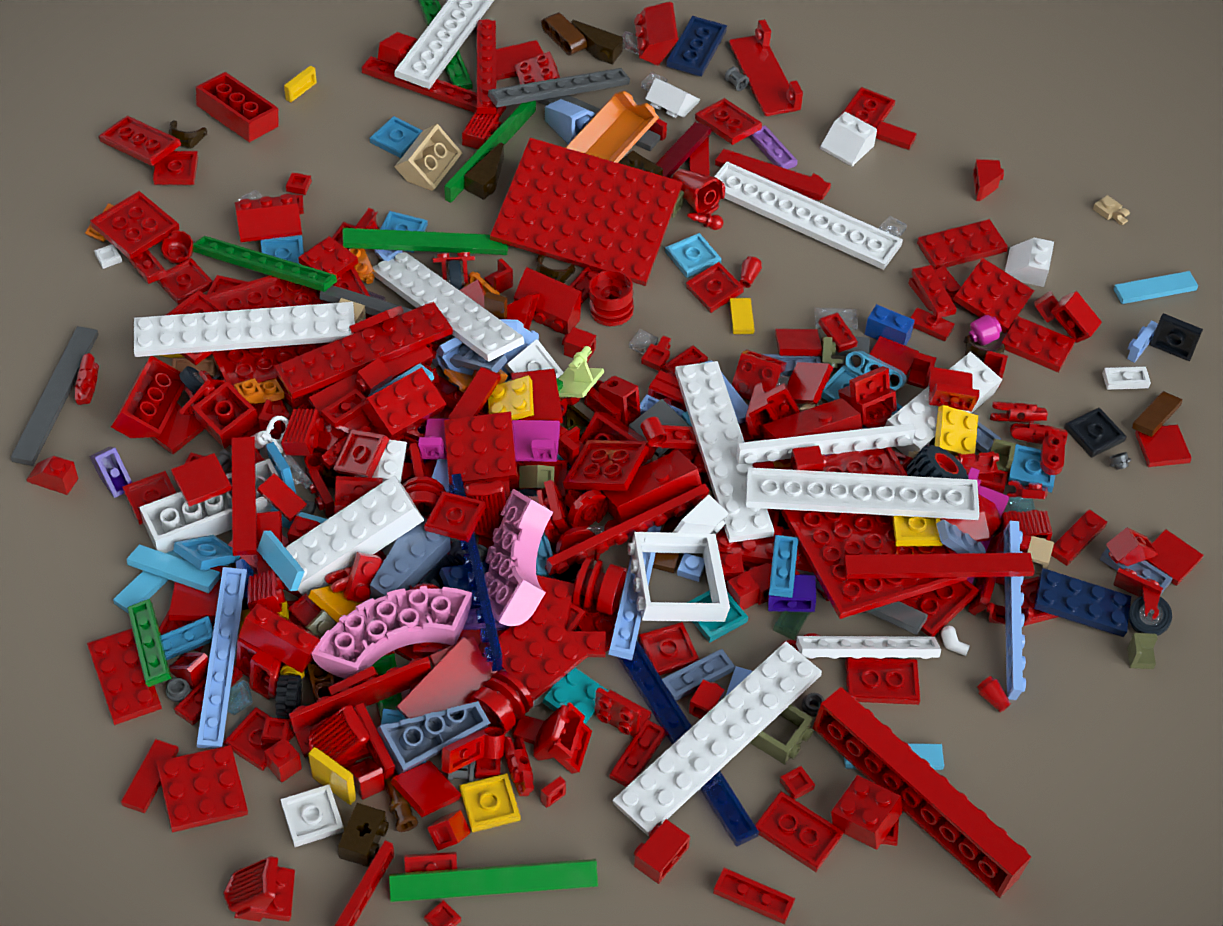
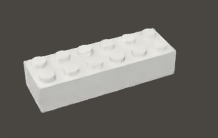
M971 352L949 369L972 373L973 389L979 390L980 397L972 412L995 394L1003 380ZM929 386L889 418L884 426L914 424L916 431L912 445L896 446L904 455H908L909 451L920 452L925 445L935 444L939 406L929 405Z
M270 459L256 463L257 513L270 512L273 506L257 491V488L273 473L279 477ZM232 473L226 476L232 486ZM232 490L188 507L181 492L139 507L143 524L155 549L163 553L174 550V542L210 535L216 536L232 530Z
M395 475L285 547L305 571L298 588L302 595L306 593L309 596L311 590L327 586L328 584L324 579L327 574L353 566L357 552L373 555L424 521L407 491Z

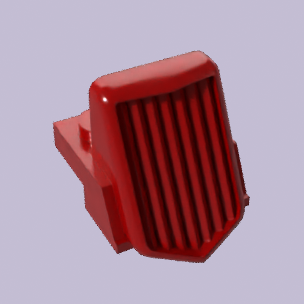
M882 366L849 380V386L838 390L839 398L844 399L861 413L862 424L869 428L884 427L887 420L892 417V412L897 411L896 391L890 388L889 368Z
M762 382L755 385L746 413V424L750 437L762 440L764 439L763 424L801 412L785 384L768 392Z
M336 476L334 515L383 483V478Z
M509 477L463 482L464 497L486 502V509L473 532L474 534L493 539L494 529L499 528L504 516L500 514L510 496Z
M239 638L237 640L236 667L250 678L249 688L268 700L277 696V682L281 675L280 670L284 663Z
M567 703V706L561 705L543 722L536 736L533 756L538 761L555 758L570 773H579L592 734V730L583 723L585 715L571 703Z
M350 704L343 706L332 716L324 718L309 730V752L315 747L344 768L353 765L359 759L371 755L366 745L369 741V735L353 706Z
M269 856L234 872L223 892L228 909L235 912L234 918L260 922L262 918L288 922L292 915L295 869L278 867V857Z

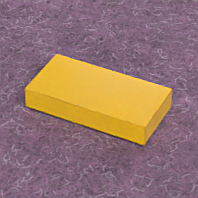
M310 65L284 85L285 98L288 102H293L317 83L314 67Z
M730 298L733 334H754L751 298Z

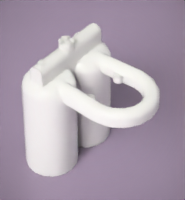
M284 416L273 417L265 431H260L250 436H255V449H260V454L264 459H269L266 445L274 442L280 453L284 451L281 445L284 433H281L280 439H273L270 434L271 429H274V423L278 420L283 421L287 427L289 420Z

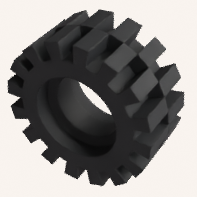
M279 676L276 689V718L290 719L289 714L301 706V676Z

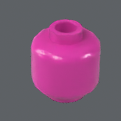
M985 315L971 323V331L968 333L971 335L970 338L974 343L978 342L981 346H985L997 340L1002 329L996 317Z

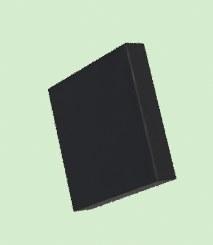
M1163 313L1150 346L1190 361L1203 329Z
M1100 407L1066 423L1064 427L1091 458L1125 442L1127 438Z

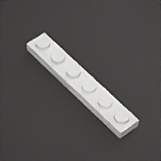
M797 636L796 641L799 652L804 657L810 659L816 657H829L833 659L839 657H852L856 659L862 657H875L878 659L885 657H898L901 659L920 657L929 659L931 657H940L941 648L935 637Z

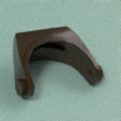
M173 120L170 122L168 134L180 139L181 146L193 148L207 135L208 130L202 127L193 132L179 131L176 129L177 121Z
M544 255L537 257L536 271L559 282L565 283L575 273L576 268L574 265H570L564 270L550 269L542 264Z
M971 335L965 336V356L971 352L984 363L987 351L1004 353L1005 346L1002 343L999 349L986 350L972 344L970 341Z

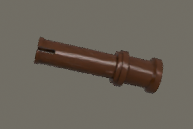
M394 769L393 777H395V776L398 775V774L396 773V770H395V769ZM393 777L384 779V785L390 798L389 810L395 816L397 831L407 832L414 829L418 825L417 817L413 816L411 805L391 784Z

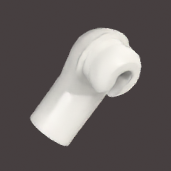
M953 626L944 627L941 630V638L945 648L966 656L970 645L958 641L956 630Z

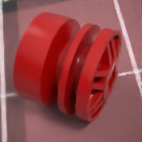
M618 270L602 271L594 275L589 283L590 313L592 318L604 326H617L629 321L634 312L633 283L631 278L626 273Z
M418 476L409 479L403 484L418 511L426 519L430 516L442 492H446L444 486L439 481L430 477Z
M587 557L576 576L573 604L580 606L584 601V607L589 609L594 600H597V612L613 616L623 592L627 569L610 564L604 573L603 561L598 560L594 566V559Z
M499 670L493 674L492 678L486 681L485 687H480L468 698V704L479 702L490 722L489 727H500L505 730V734L516 725V719L523 718L525 713L529 712L534 705L532 696L527 688L514 675L504 670Z

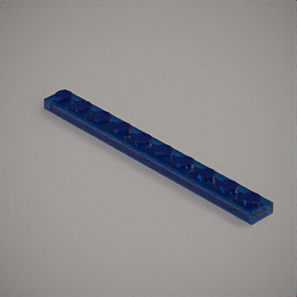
M461 474L451 475L452 484H448V493L466 497ZM473 532L468 542L459 540L460 548L466 552V554H463L465 568L470 569V572H467L469 587H474V591H471L473 605H478L476 619L477 623H482L483 627L480 628L481 642H486L487 645L484 648L485 660L491 663L492 671L502 670V652Z
M636 641L632 660L620 657L618 659L673 745L692 726L644 650ZM719 770L700 790L735 846L738 847L758 837L759 831Z

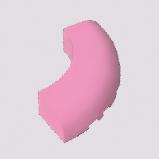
M515 489L512 490L500 514L504 516L500 527L494 529V545L489 547L486 557L489 569L484 574V588L487 589V596L485 598L486 602L491 605L490 612L499 623L507 626H517L526 622L535 612L546 593L537 580L536 559L543 532L553 514L551 510Z
M420 586V589L405 591V588L387 592L386 596L375 600L371 598L356 606V610L347 616L343 615L339 618V622L330 631L327 630L320 639V642L312 652V657L327 672L346 679L372 666L389 652L403 646L425 642L455 645L468 618L472 603V592L449 587L427 589V586Z

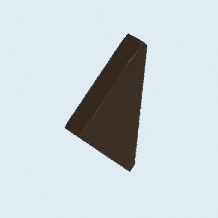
M568 404L566 429L570 431L577 426L580 429V440L591 420L575 406Z

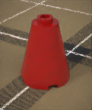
M684 169L678 170L672 177L674 180L683 182L681 191L684 192V199L698 214L705 216L707 213L712 214L719 208L720 205L718 203L720 199H724V183L716 177Z

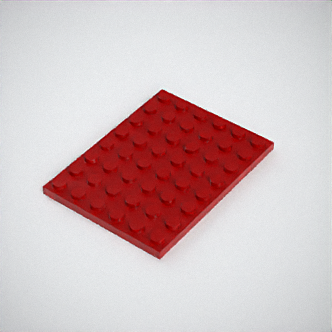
M530 137L490 234V240L583 268L589 267L590 270L597 272L618 270L626 273L633 283L646 286L683 182Z
M354 267L338 277L337 282L333 284V286L370 297ZM274 276L263 277L206 295L226 311L330 303L319 299L321 292L319 290ZM366 314V319L372 317V315ZM332 342L214 351L211 356L222 379L228 381L233 387L234 384L254 378L257 383L272 379L280 382L281 380L275 372V365Z
M891 447L843 452L825 456L827 465L826 468H823V472L907 476L906 471ZM790 466L783 469L792 470V467ZM779 509L794 537L798 538V544L839 619L967 580V577L846 579L845 555L955 554V552L944 544L943 546H896L892 515Z

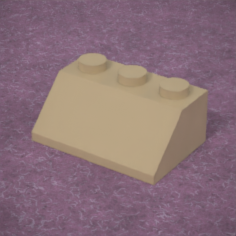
M435 124L422 131L394 167L407 182L433 191L461 156L462 152L438 124Z

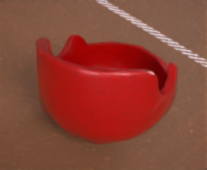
M172 231L169 237L163 239L161 246L163 257L173 264L188 260L193 252L191 236L184 231Z

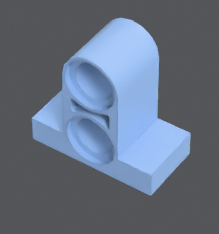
M456 337L440 345L436 351L435 359L432 360L435 367L440 365L443 372L444 369L472 375L474 372L472 369L465 367L456 368L451 364V357L459 353L460 346L462 345V342Z

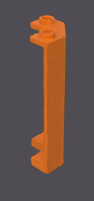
M617 92L565 148L618 163L655 123L659 116L648 103L637 105L632 95L628 92Z

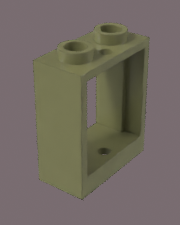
M791 704L779 715L799 728L786 745L763 731L749 742L784 765L790 758L794 759L801 749L800 744L803 740L807 742L814 731L812 729L814 718Z

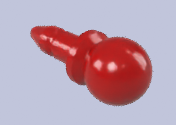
M698 213L687 214V217L691 220L703 223L704 227L709 226L712 230H719L724 224L722 217L719 215L711 216L709 213L706 216L698 215Z

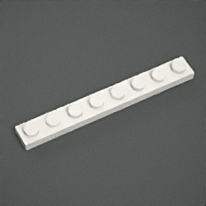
M912 423L738 443L736 458L738 464H752L791 459L792 449L819 446L821 454L826 455L912 445L916 430Z

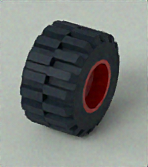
M925 445L906 468L907 476L969 479L965 468L958 459L948 451L935 445Z

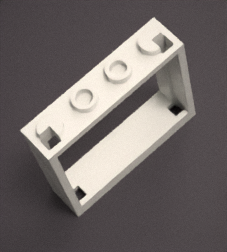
M634 532L632 542L628 543V555L632 556L631 573L635 574L634 592H638L637 610L641 611L642 621L725 622L730 604L716 534ZM642 552L702 553L712 603L651 602Z

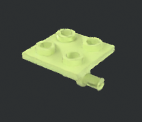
M585 346L581 352H577L569 367L558 378L563 381V388L559 391V397L584 398L604 373L603 368L588 367L587 357L592 353L590 347Z

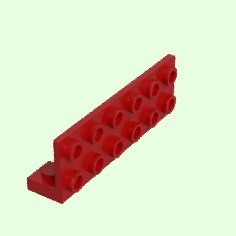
M765 19L758 20L754 36L730 39L729 45L743 74L749 78L748 84L764 116L799 111L802 106L803 91L797 80L790 81V83L787 81L770 47L771 29Z
M415 658L406 666L391 668L386 674L377 678H367L360 685L345 687L336 695L331 697L324 696L314 704L294 709L289 714V718L304 758L309 756L308 736L311 728L324 718L332 716L343 706L350 704L355 708L356 705L364 703L365 707L405 690H412L431 670L429 658Z

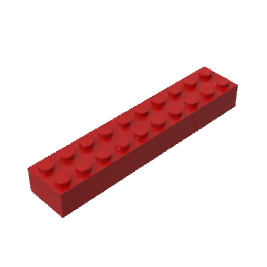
M840 687L821 703L813 729L871 782L901 795L902 810L996 896L1000 898L1019 880L1032 856L1028 854L1022 845L1017 844L1010 838L1003 828L998 827L992 822L983 810L973 805L964 793L955 789L946 777L937 773L927 760L918 756L908 743L900 740L890 727L881 723L872 711L863 707L850 692Z

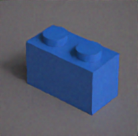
M876 304L867 319L864 335L876 340L882 336L906 346L911 338L915 320Z

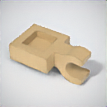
M1108 195L1096 202L1093 207L1094 211L1107 220L1113 218L1120 225L1128 222L1125 217L1130 214L1129 210L1122 208L1121 204Z

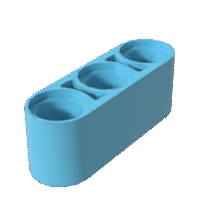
M854 351L846 357V366L860 375L870 372L874 364L879 367L889 368V379L892 374L897 375L900 379L897 386L893 385L890 381V388L893 390L903 387L906 383L904 372L864 351ZM854 355L860 356L862 361L860 366L853 364L852 359Z

